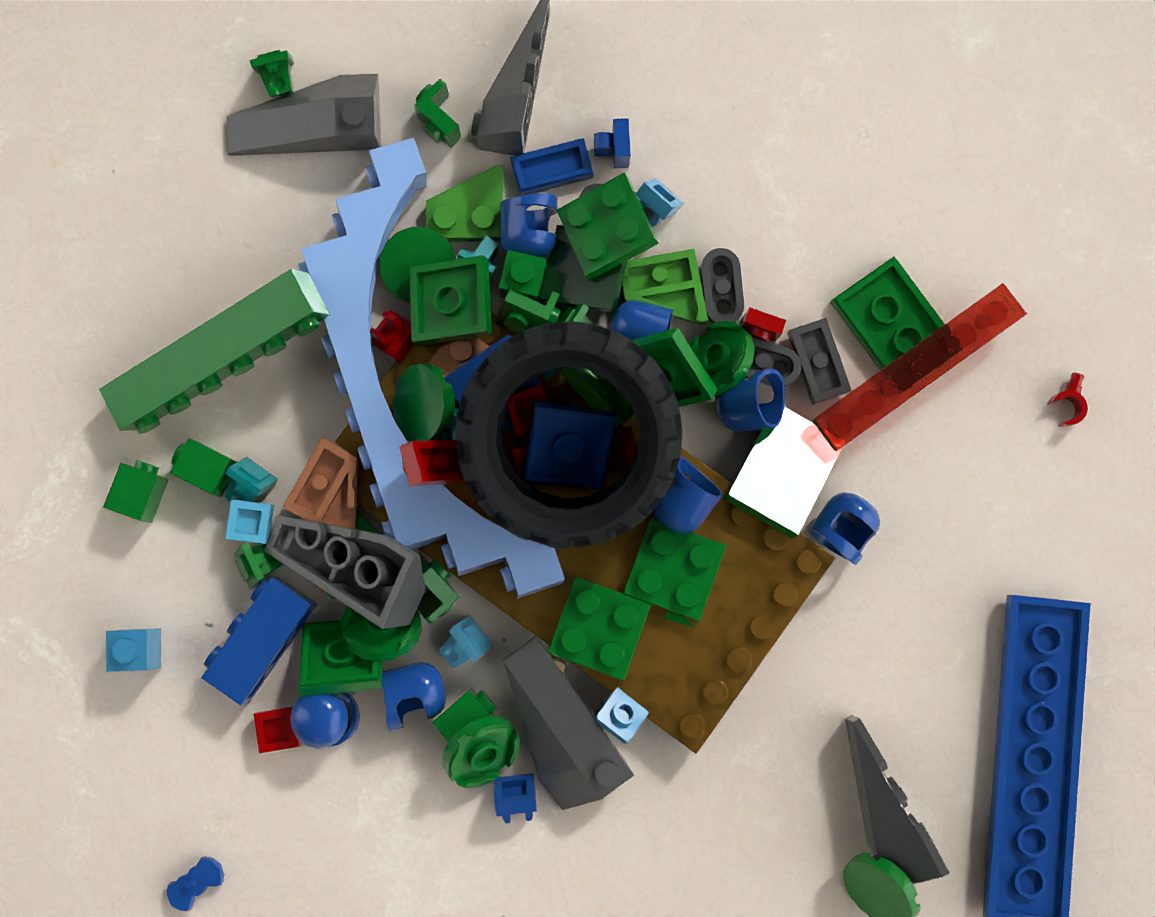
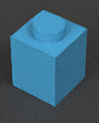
M161 628L106 631V672L141 671L161 668Z

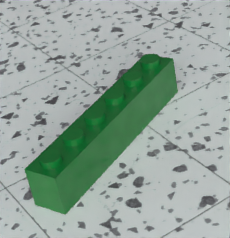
M290 269L104 385L99 391L120 431L137 430L139 434L146 433L161 424L159 419L165 415L177 414L192 405L190 400L200 394L202 396L208 395L223 386L221 381L231 375L238 376L254 368V361L263 355L272 356L281 352L287 347L286 341L296 335L300 337L312 333L319 328L318 322L330 314L309 274Z

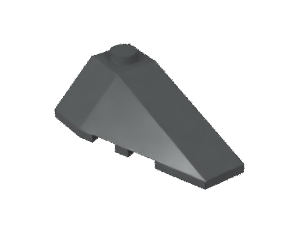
M550 0L539 1L484 98L481 113L475 112L471 134L472 136H477L479 150L513 156L525 153L550 17Z
M378 73L338 75L227 116L228 155L357 151L381 147Z
M854 715L845 718L867 845L873 854L870 858L878 860L880 857L890 860L906 874L913 884L946 876L949 874V871L923 823H918L911 813L907 814L904 809L908 806V798L892 777L887 778L883 771L888 769L887 763L863 722Z

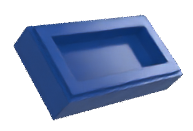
M584 138L510 157L520 196L594 178Z

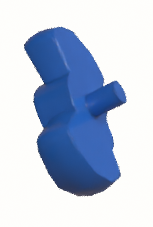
M201 857L197 865L190 868L187 874L180 876L177 881L170 882L167 886V897L171 906L181 911H190L195 896L203 894L208 887L222 885L224 882V872L221 863L212 857Z

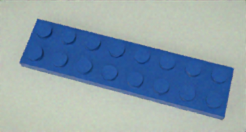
M1007 595L983 903L984 917H1069L1091 603L1020 595Z

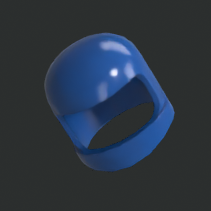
M531 194L501 201L500 241L506 253L508 250L543 258L552 251L556 242V235L548 232L550 217L555 215L558 209V198L554 194ZM534 205L547 207L540 210H527L528 207Z
M626 301L617 308L610 330L622 334L630 340L670 329L673 309L642 301Z
M773 368L755 371L751 378L743 379L736 387L715 396L717 416L721 423L730 430L744 432L777 427L781 422L785 406V387L781 374ZM766 377L771 384L774 397L771 402L759 404L758 386L760 380Z
M680 456L674 476V485L670 492H666L652 513L669 530L681 534L691 533L703 523L723 495L710 479L687 459ZM683 472L690 477V480L683 474Z
M842 492L833 496L826 503L808 531L822 545L857 566L862 558L861 552L863 548L876 535L879 529L880 518L876 509L867 500L853 493Z
M419 662L383 671L382 687L386 705L388 731L404 728L403 717L410 711L424 709L427 719H431L439 715L444 709L446 703L445 686L442 676L433 665Z
M348 692L299 697L293 705L290 715L291 729L296 738L304 745L313 748L340 745L352 737L358 728L360 720L358 704ZM343 699L349 703L352 711V721L347 732L348 712Z

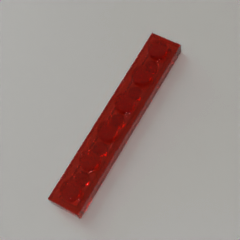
M1002 283L819 414L812 422L835 452L1027 315V313L1005 284Z

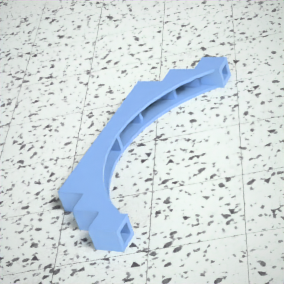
M414 138L369 150L371 165L365 166L371 189L335 199L338 213L332 214L338 238L301 248L305 262L298 263L300 271L309 274L330 314L319 321H325L329 333L321 337L328 359L336 357L341 370L333 373L340 396L349 394L353 408L345 411L352 433L361 431L365 445L357 447L364 470L373 468L377 483L369 486L376 507L385 506L389 521L382 523L385 535H389L411 550L446 539L448 544L442 545L441 549L448 569L456 567L458 576L504 561L506 567L501 568L500 573L507 592L514 590L517 599L562 584L565 581V577L555 548L517 537L508 530L479 515L456 498L443 484L409 487L407 476L403 470V460L399 446L408 442L394 421L382 393L374 364L370 330L372 299L381 252L401 213L415 192L427 187L426 172Z

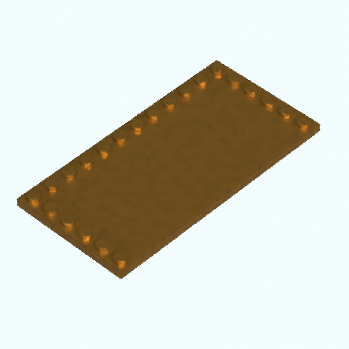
M491 312L492 336L478 338L488 346L507 334L511 337L516 335L507 328L496 324L498 316ZM443 343L423 346L414 344L402 362L398 363L395 361L379 382L393 418V397L401 374L412 365L428 364ZM560 371L551 379H544L542 372L536 374L553 400L550 403H554L556 398L560 397L568 405L592 408L580 394L571 388L568 380ZM634 417L621 427H632L636 449L639 430L636 417ZM348 423L335 443L359 456L357 504L381 522H387L389 518L385 506L376 507L369 486L377 483L373 468L364 470L357 447L365 445L361 431L352 433ZM513 427L503 434L505 452L516 470L513 443L526 440L524 437L519 438ZM681 447L680 456L687 459L710 479L723 495L703 523L692 532L727 545L700 621L685 617L695 626L691 627L665 620L666 612H674L651 604L624 681L580 664L572 663L611 692L618 687L649 712L646 718L697 754L833 563L835 557L802 533H799L795 539H792L724 500L732 483ZM625 470L607 472L603 489L614 484ZM683 472V474L690 480V477ZM674 479L668 489L669 492L674 485ZM467 482L443 484L456 498L479 515L506 529L494 518L488 516L480 507ZM545 482L531 483L538 491L561 498L592 496L601 491V489ZM651 512L635 528L603 544L572 547L569 549L555 548L565 581L562 584L518 599L514 590L507 592L500 573V569L506 567L504 561L458 576L456 567L448 569L441 549L442 545L448 544L446 539L419 547L418 549L431 559L436 558L446 570L550 646L575 576L624 594L650 519L656 518Z

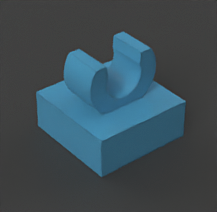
M656 178L644 182L636 192L638 198L641 199L640 203L643 209L644 207H649L653 212V217L649 221L651 227L675 215L684 204Z

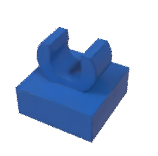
M629 118L613 119L612 133H594V156L604 157L613 155L614 169L629 168L631 157Z
M534 773L498 777L494 780L496 816H502L505 823H511L510 815L525 813L526 821H531L533 812H537Z

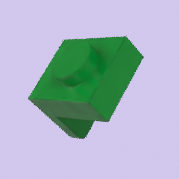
M438 79L433 86L428 84L419 92L414 107L418 119L424 123L422 129L436 143L443 140L452 148L461 139L459 125L439 108L449 97L446 83L442 79Z
M510 289L495 323L515 334L539 325L554 323L561 310L554 307L560 294L552 291L545 306Z
M419 552L424 583L429 590L422 596L417 609L423 618L431 624L438 617L447 614L460 597L447 582L451 575L436 558L429 563Z

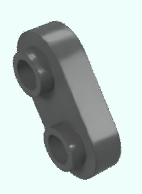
M716 248L706 254L700 268L702 291L708 320L711 323L724 320L737 322L744 310L740 261L731 250ZM722 265L726 269V274L724 276L715 275L713 267ZM724 302L729 305L730 312L721 314L717 311L716 305Z
M752 337L755 347L752 365L744 378L749 379L755 371L771 369L774 363L780 362L786 367V373L781 375L784 387L792 384L801 372V361L797 353L790 348ZM766 377L760 380V383L771 386Z

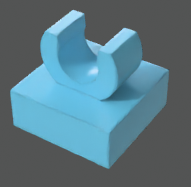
M231 500L225 539L267 544L270 538L274 505Z

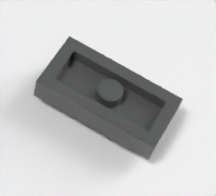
M827 318L790 329L787 332L793 351L800 358L801 374L812 405L848 394L852 391Z

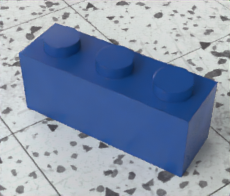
M271 577L269 581L264 579L259 583L250 597L254 603L246 614L241 612L236 616L227 630L230 637L222 648L220 646L215 647L204 662L207 670L201 678L240 706L250 703L303 627V623L307 621L318 605L278 577Z

